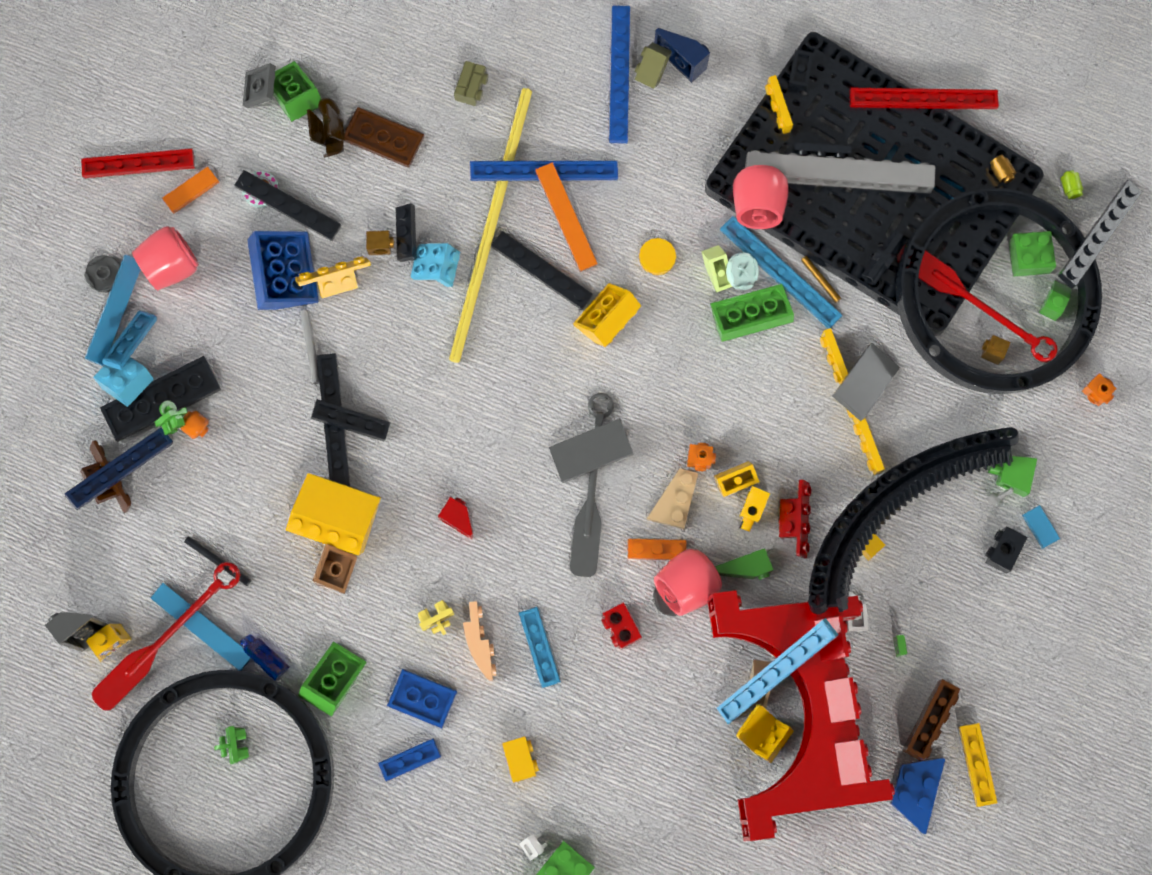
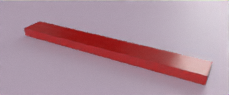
M850 88V107L998 109L999 107L998 90Z

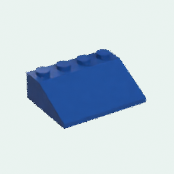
M254 231L247 239L258 310H278L318 303L316 282L299 286L295 281V277H298L301 273L314 272L308 232Z

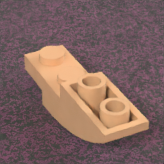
M477 601L469 602L471 622H463L466 641L471 655L483 675L489 681H493V676H496V665L491 663V656H494V645L490 644L489 640H481L482 637H485L484 626H480L479 618H483L482 606H478Z

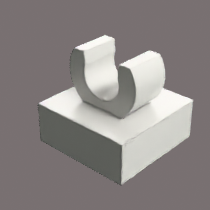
M532 834L519 843L530 861L543 853L544 848L547 846V843L540 845L537 839L541 834H536L535 836Z

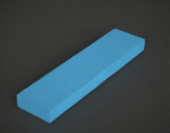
M139 310L102 359L103 364L121 370L155 324L157 316Z
M535 607L519 612L541 687L545 688L561 683L538 608Z

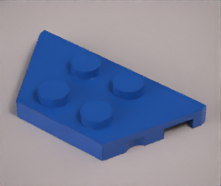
M944 758L904 764L899 769L891 805L903 814L922 834L927 833L945 763Z

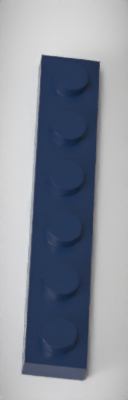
M159 428L65 493V497L76 510H79L173 444L172 439L164 434L162 428Z

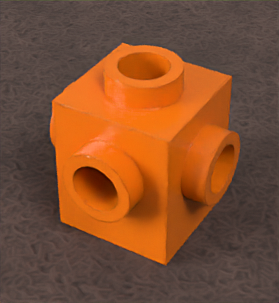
M1099 373L1084 387L1082 392L1092 404L1100 406L1102 403L1108 404L1114 398L1112 393L1117 388L1110 379L1104 378Z
M702 442L697 443V445L690 444L687 467H693L696 471L710 469L711 464H715L716 459L713 447L709 446L708 443Z

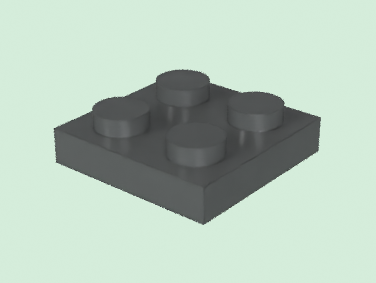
M269 63L246 72L242 106L250 108L273 99L275 65Z

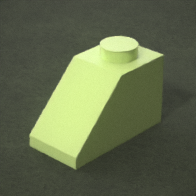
M717 245L701 251L705 268L715 291L719 292L732 287L726 274L728 259L723 249Z

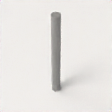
M302 310L301 317L312 382L317 384L319 383V373L308 310Z

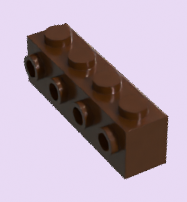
M944 679L937 681L902 749L903 752L919 761L925 760V758L927 759L933 749L931 746L934 740H938L942 732L940 728L949 719L951 714L949 711L952 705L954 706L959 699L958 693L960 688Z

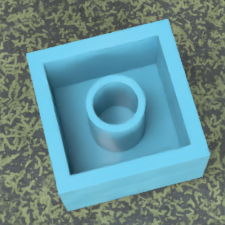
M131 357L121 370L104 365L93 377L105 392L127 407L154 380L146 367Z

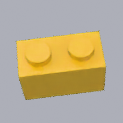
M749 461L714 475L718 489L723 497L760 482L753 464Z
M524 736L502 743L513 783L535 777L539 769L536 759L532 760L530 752H533L531 740H526Z

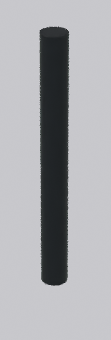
M188 536L185 539L184 543L217 566L225 563L224 560ZM225 566L224 571L235 578L236 573L229 569L230 566ZM240 572L239 581L248 586L251 579Z

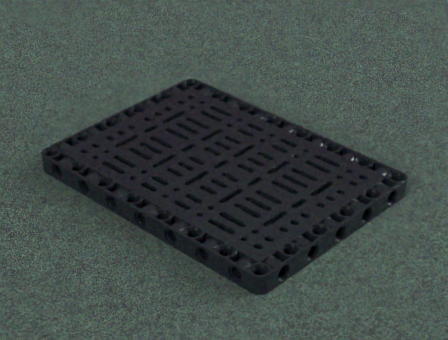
M811 32L806 35L797 50L813 53L809 77H814L817 81L814 82L809 78L807 89L788 86L794 54L777 77L788 112L792 114L793 126L791 132L783 134L782 128L779 129L777 114L773 112L771 107V96L766 93L706 181L705 192L709 197L736 213L733 183L738 173L745 169L747 153L764 150L766 153L779 152L781 147L787 144L788 148L783 155L797 154L798 152H793V144L795 142L852 146L851 154L846 155V158L852 157L855 160H859L854 156L858 154L864 159L880 162L886 158L894 144L898 143L900 147L891 161L894 163L908 161L911 164H915L905 158L904 155L907 154L920 163L935 165L934 187H937L953 198L967 192L987 188H1006L1033 194L1044 174L1043 170L1036 164L945 109L890 108L902 116V118H897L886 111V108L850 107V103L835 94L839 92L850 99V88L843 85L842 82H847L855 88L908 87L821 34ZM844 61L847 65H843L840 62ZM817 66H821L824 70H818ZM871 80H875L878 83L874 84L871 82ZM800 91L806 92L807 95H806V96L802 95V94L800 93ZM816 96H821L822 99L811 115L805 117V112ZM796 101L800 106H795L792 102ZM825 107H831L835 111L849 118L850 122H846L845 120L828 111ZM818 118H824L825 120L842 129L843 132L839 133L830 126L821 122ZM934 118H938L940 122L935 121ZM878 119L885 120L886 122L893 125L895 129L887 127L883 123L879 122ZM859 122H863V128L855 140L849 144L847 142L848 138ZM800 124L802 128L795 137H792V131L796 125ZM750 127H757L758 130L754 131ZM811 128L819 130L820 132L835 140L836 143L833 144L829 142L828 140L813 132ZM774 129H779L781 133H776ZM924 129L937 137V140L925 135L921 130ZM869 133L880 137L885 143L883 144L869 136ZM965 137H970L972 141H968ZM771 139L774 143L769 144L766 140ZM914 140H918L919 142L929 147L930 151H927L919 145L915 144ZM862 144H866L871 148L875 149L878 152V154L870 152L869 150L864 148ZM957 151H960L965 155L969 156L970 158L974 159L975 161L979 162L981 164V167L976 166L967 159L958 155ZM827 154V156L835 157V154ZM736 155L739 159H732L731 156ZM1000 155H1004L1005 158L1007 157L1017 172L1014 175L1015 179L1007 184L1004 182L1000 183L994 172L993 174L988 172L992 170L990 162ZM949 162H954L974 175V178L951 166ZM1029 175L1034 176L1035 180L1031 179ZM940 176H944L962 187L965 192H961L940 179ZM788 183V186L800 193V196H795L788 191L787 201L793 207L786 206L780 223L782 227L762 230L803 256H807L811 261L899 315L896 300L897 274L890 269L885 270L876 283L877 287H871L861 276L872 261L871 255H874L879 249L878 245H883L888 239L886 232L898 215H902L903 219L895 231H899L909 240L913 232L907 226H912L916 229L921 223L914 215H919L925 219L937 209V207L927 202L926 198H930L939 205L944 204L949 199L934 190L931 193L850 188L852 192L849 193L841 187L823 186L816 193L814 189L817 185ZM711 184H717L719 188H712ZM829 193L837 195L838 197L843 199L845 203L842 204L834 198L830 197ZM866 193L867 197L857 212L851 215L850 210L860 195ZM879 193H883L893 199L895 204L879 196ZM912 194L916 195L913 204L909 208L906 207L905 203ZM977 198V200H976L975 202L978 203V204H980V201H979V199ZM872 204H876L879 207L883 208L888 212V214L885 215L881 213L877 209L873 208ZM819 207H823L834 214L835 218H831L821 212ZM979 210L963 214L944 224L934 235L926 251L934 255L941 242H946L947 246L938 259L952 267L966 290L970 292L1019 214L1002 210ZM799 211H804L805 214L801 215ZM977 214L984 216V219L978 218ZM864 215L871 216L875 220L879 221L881 225L878 226L874 224L873 222L866 219ZM815 218L819 220L823 224L827 225L828 229H823L819 225L812 222L811 219ZM842 222H847L848 225L844 226ZM954 222H960L956 232L953 235L950 234L949 230ZM970 225L977 227V230L971 229ZM858 229L871 237V240H866L855 233V230ZM835 233H839L840 237H836ZM991 233L997 234L998 238H994ZM851 240L862 247L864 251L857 250L849 245L847 241ZM805 242L812 243L813 247H807ZM959 242L965 243L966 247L960 246ZM952 253H956L959 258H954ZM895 258L891 266L898 270L899 263L897 258ZM837 262H843L845 267H839ZM972 262H976L979 268L974 267ZM918 278V283H920L918 293L923 315L934 336L941 335L965 298L939 292ZM928 290L933 291L935 295L928 294ZM933 321L939 322L941 327L934 326Z

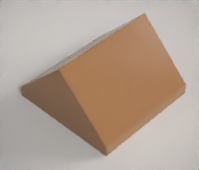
M325 544L312 581L318 586L345 594L357 556Z

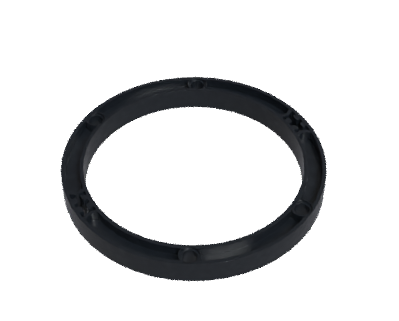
M1006 188L979 189L954 197L942 204L928 215L910 236L902 252L897 270L896 300L898 312L905 332L916 351L943 377L967 389L983 393L1011 394L1023 392L1050 382L1062 375L1076 363L1089 346L1099 323L1102 307L1100 272L1095 259L1078 282V309L1072 331L1062 348L1051 361L1034 370L1023 373L997 374L979 370L957 359L941 345L929 328L923 315L918 293L919 270L923 255L931 239L944 224L958 216L973 211H1009L1024 216L1039 224L1045 230L1051 231L1052 236L1063 248L1069 259L1085 238L1077 226L1063 212L1039 197ZM974 197L979 199L980 204L975 202ZM1062 228L1067 231V234L1063 233ZM930 348H933L935 350V356H932L930 354ZM1019 378L1024 382L1023 387L1019 384Z
M215 670L195 674L171 684L152 697L140 709L124 732L114 758L111 774V801L118 829L126 845L146 869L154 875H171L173 869L178 870L179 875H213L193 871L181 866L167 857L153 843L146 833L137 812L134 778L142 747L157 723L182 702L199 694L216 690L234 689L248 691L264 696L276 703L294 720L302 732L310 751L313 766L311 800L304 820L296 834L271 859L250 870L230 875H282L307 853L320 834L329 813L334 790V766L330 745L322 726L310 708L297 695L279 683L261 675L237 670ZM270 684H273L275 686V691L271 695H268L266 693V687ZM170 692L175 694L172 702L167 701V695ZM328 760V764H324V769L328 771V774L325 775V781L329 782V786L319 784V781L324 782L323 776L319 775V772L323 771V765H318V762ZM119 777L127 778V780H119ZM119 787H126V790L119 791ZM123 797H126V798H127V800H120V801H119V798H123ZM276 860L281 863V870L279 872H275L272 868V864Z

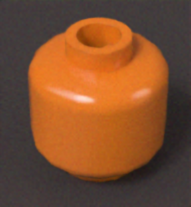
M188 411L183 417L186 425L181 427V430L192 439H196L198 436L203 438L208 432L209 428H207L209 420L198 411Z

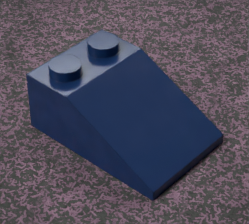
M661 28L655 30L654 43L672 51L668 61L691 83L707 70L710 52L704 44L701 45L697 40Z

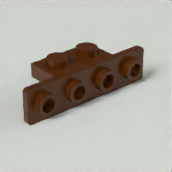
M96 440L92 441L90 451L97 463L81 468L80 472L84 480L110 462L105 457L104 448ZM121 480L95 498L97 504L116 498L124 513L129 511L131 499L128 494L124 493Z

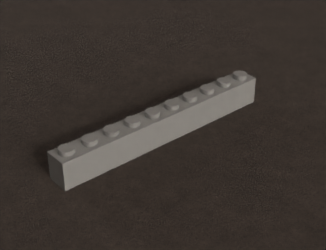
M751 151L747 153L745 168L753 165L773 166L787 177L788 183L917 193H931L935 186V165H929L928 163L911 164L908 161L894 163L890 160L880 162L872 159L855 160L852 157L839 159L834 156H799L796 153L783 155L778 152L762 153L761 151Z

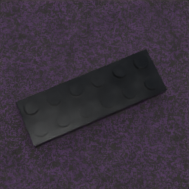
M202 356L152 381L128 407L116 399L100 407L115 441L119 442L155 424V421L163 416L159 409L163 402H173L176 405L177 411L221 391V388L205 356Z

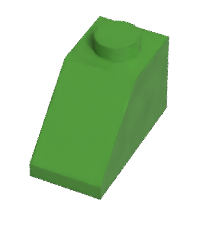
M1055 280L1038 313L1056 321L1062 315L1070 299L1072 289Z

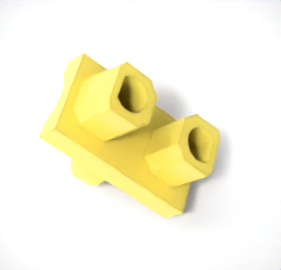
M441 600L434 605L438 612L437 615L431 617L427 609L418 613L421 622L419 625L423 631L437 624L438 626L431 629L433 634L439 631L443 635L447 634L445 628L451 624L449 620L442 624L441 622L455 614L451 607L449 608Z

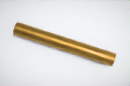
M807 256L801 259L802 263L834 302H839L842 298Z

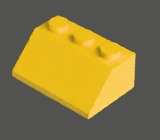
M608 283L576 319L573 325L594 343L606 347L637 313L641 304L629 290Z

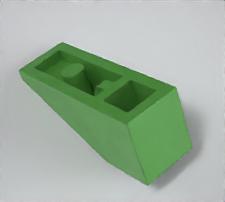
M765 548L715 566L720 576L745 579L759 578V580L770 577L769 573L773 571Z

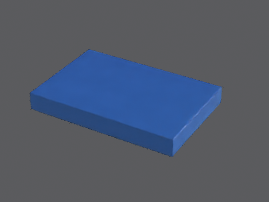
M402 669L387 706L443 728L457 691Z

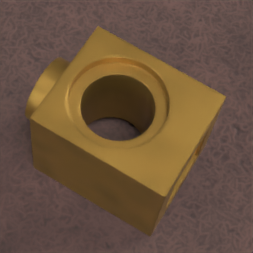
M389 230L366 231L368 255L391 254V248H394V237L390 236Z

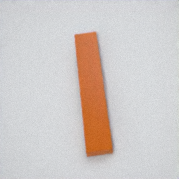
M553 162L535 169L579 271L582 272L596 266L597 261Z

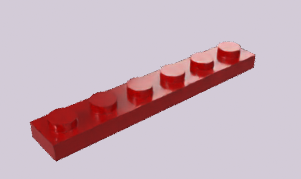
M181 149L81 158L82 177L95 178L195 169L194 150Z

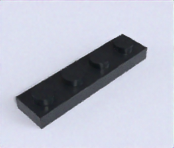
M318 399L315 401L310 418L383 442L386 440L390 426L388 421Z

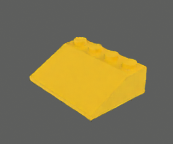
M307 473L285 530L359 556L365 550L381 497Z

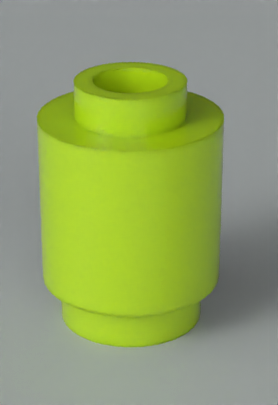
M1074 170L1063 173L1060 180L1065 196L1068 199L1082 196L1084 189L1079 173L1074 172Z

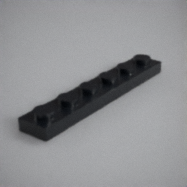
M243 170L234 184L235 188L330 241H333L341 228L340 223Z
M502 231L492 243L491 248L581 311L593 296L591 292Z

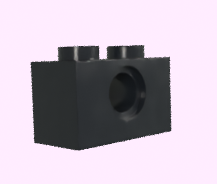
M1007 526L1002 530L999 529L994 536V540H996L994 546H990L985 556L988 558L985 563L1005 574L1011 572L1028 537ZM1001 545L1007 546L1008 554L1002 552Z

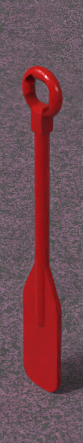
M905 245L903 246V248L900 250V252H899L898 255H897V262H898V263H899V261H900V258H901V255H902V252H903V250H904ZM925 250L920 265L919 279L939 292L961 296L1031 345V353L1036 360L1048 362L1056 356L1057 344L1052 338L1048 336L1036 338L966 290L952 268ZM1040 340H1045V343L1053 346V350L1048 354V358H1043V355L1035 351Z
M225 562L218 565L213 574L214 582L152 645L127 655L94 688L92 699L102 710H112L149 673L158 649L220 589H231L237 585L240 580V570L235 564ZM225 566H230L229 569L236 573V577L229 582V585L224 586V582L218 579V573H221Z

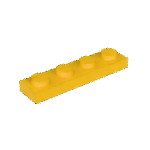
M980 723L960 726L958 728L976 807L997 804Z

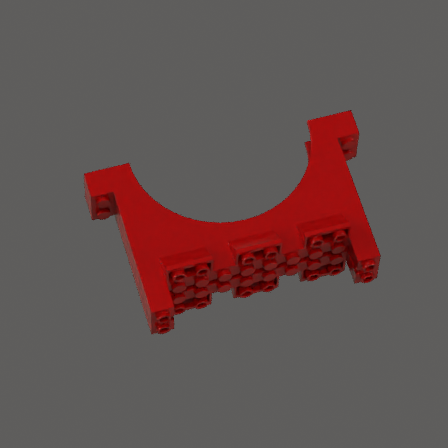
M737 590L712 593L708 597L707 604L713 638L724 637L744 640L763 648L775 658L780 656L825 618L838 633L837 637L790 674L798 688L803 704L804 732L802 742L792 765L775 784L756 795L737 799L743 841L775 838L774 833H777V826L775 820L772 821V816L893 800L892 795H894L895 791L893 783H890V779L870 781L872 770L871 766L867 764L868 747L867 744H864L863 740H858L860 729L858 724L855 723L856 719H860L861 705L856 699V694H858L857 683L853 681V677L848 678L847 676L850 674L848 663H845V658L849 657L851 646L850 642L846 640L845 633H847L846 621L854 620L856 617L861 616V612H863L862 601L859 600L858 595L848 597L847 610L839 612L838 607H828L827 611L823 614L812 613L808 602L740 610L739 607H742L740 595H737Z

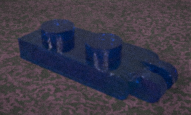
M249 634L240 641L244 647V652L274 681L290 668L260 638H255Z

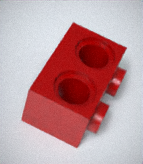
M624 602L602 614L603 619H601V622L606 630L610 629L613 635L610 639L615 648L618 646L622 650L642 639ZM612 614H619L621 621L613 623L610 620V616ZM622 631L629 632L630 639L628 641L620 639L619 634Z

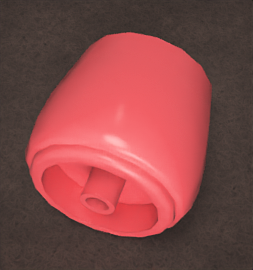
M753 165L746 167L738 173L733 183L737 221L741 225L752 229L773 228L781 223L788 199V180L779 169L768 165Z
M167 226L157 230L132 252L138 266L157 291L190 277L196 272L199 265L191 248L175 227Z
M687 549L679 553L654 576V583L658 593L667 606L679 616L707 605L708 597L712 593L721 592L722 588L721 577L710 559L697 549Z

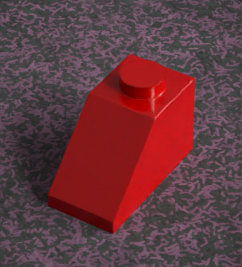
M450 497L438 515L439 520L472 540L474 536L468 509L465 506L466 503L458 497L455 499Z

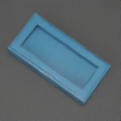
M1040 505L1022 515L1042 549L1060 539Z

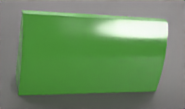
M782 284L710 303L721 342L789 324L794 321V313Z

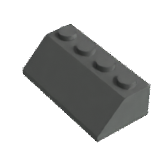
M60 612L52 615L48 619L49 622L45 624V627L60 645L83 652L89 647L86 640L111 623L90 614Z

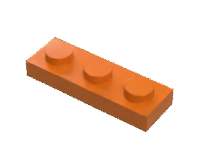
M628 539V559L671 560L686 550V540Z

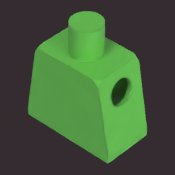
M1012 456L1013 462L1011 466L1004 463L1003 467H1000L998 464H996L994 469L991 466L988 467V473L998 475L997 486L1006 490L1012 487L1014 489L1013 493L1022 497L1030 494L1037 458Z

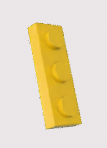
M776 75L770 76L765 89L767 95L771 96V107L778 117L777 125L779 129L782 128L783 134L790 133L793 123Z

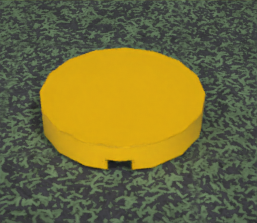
M654 238L643 244L639 253V261L646 272L653 275H663L673 268L676 252L670 242L665 239Z

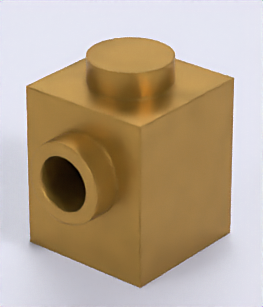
M992 335L989 340L985 339L982 345L983 353L981 358L999 365L1005 358L1011 342Z

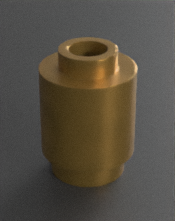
M1000 155L990 162L991 169L1000 183L1004 182L1007 184L1015 179L1014 175L1017 172L1007 157L1005 158L1004 155Z

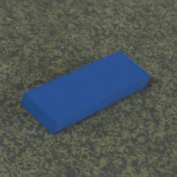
M433 738L378 764L387 782L441 758V755Z

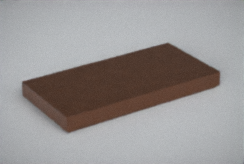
M357 107L344 133V137L347 143L410 168L424 139V134Z

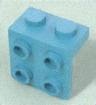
M448 243L419 244L411 278L414 280H436L446 287H453L460 251Z

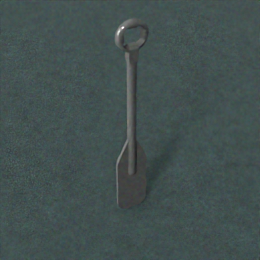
M596 393L588 401V410L590 414L596 417L595 428L602 426L603 418L608 417L613 412L614 402L608 394ZM598 397V399L603 400L606 398L609 400V403H607V410L609 411L604 414L598 411L595 413L592 410L595 398ZM598 469L590 472L587 500L574 523L570 571L575 576L591 577L597 571L602 525L595 503Z

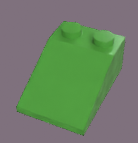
M295 61L275 71L273 96L291 122L307 114V109L314 111L318 108L319 101L321 100L319 92Z
M333 641L301 686L298 696L332 717L367 662Z

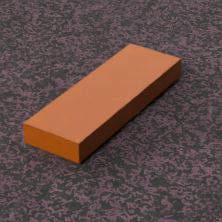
M207 166L162 197L172 213L175 214L217 185L219 181Z

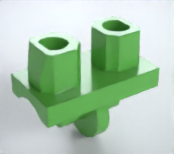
M165 401L160 405V413L163 416L155 421L156 427L162 426L165 435L173 434L178 431L177 428L186 425L183 418L188 413L186 407L177 411L176 405L171 401Z
M234 726L226 728L227 744L225 736L219 737L220 745L214 746V750H221V757H227L228 749L230 765L237 764L239 761L249 757L248 748H237L236 742L246 739L245 728H234Z

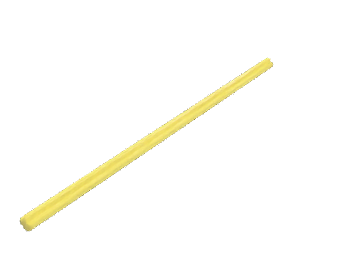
M529 88L521 90L503 161H514L532 91ZM497 181L449 357V360L454 363H459L462 356L508 181Z

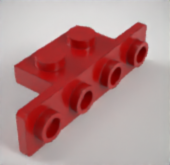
M802 479L799 480L798 498L780 499L779 537L797 538L796 556L807 559V554L810 551L808 534L810 533L809 515L811 513L809 496H811L812 489L810 483Z

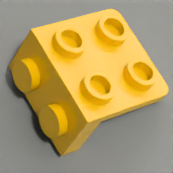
M758 704L741 726L736 736L756 755L772 763L794 730L777 720L762 705Z

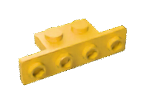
M359 256L347 263L344 261L338 262L333 267H321L316 272L301 273L298 277H295V281L299 286L317 281L320 297L326 298L358 288L354 270L371 266V262L367 257Z

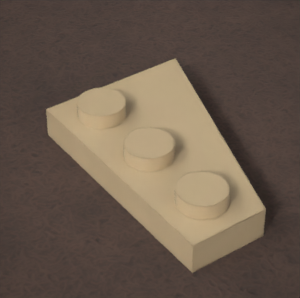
M679 469L647 520L684 529L698 473Z

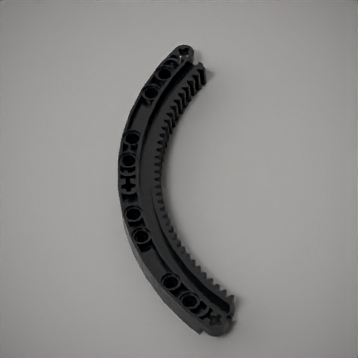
M1007 427L988 430L931 447L906 459L869 484L838 516L822 542L814 562L809 583L808 603L811 612L823 614L827 611L828 607H838L839 612L848 609L850 579H853L852 573H855L856 562L860 561L859 556L863 555L862 551L866 550L865 545H869V540L873 539L872 534H877L876 529H881V524H886L885 519H891L890 514L896 515L895 510L900 511L901 506L906 507V501L913 502L912 497L919 498L918 493L924 495V490L931 491V486L937 488V483L943 485L944 480L950 482L951 477L958 479L959 474L965 476L966 472L973 474V470L980 472L982 467L988 470V466L994 469L996 464L1000 467H1003L1004 463L1011 466L1013 462L1011 446L1019 442L1017 429Z

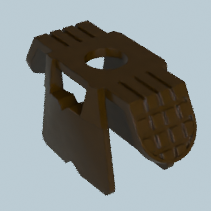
M329 98L321 99L318 104V108L323 115V122L310 109H307L310 141L324 147L326 146V153L323 154L324 158L343 152V142L345 141L344 121L340 115V109L335 101Z

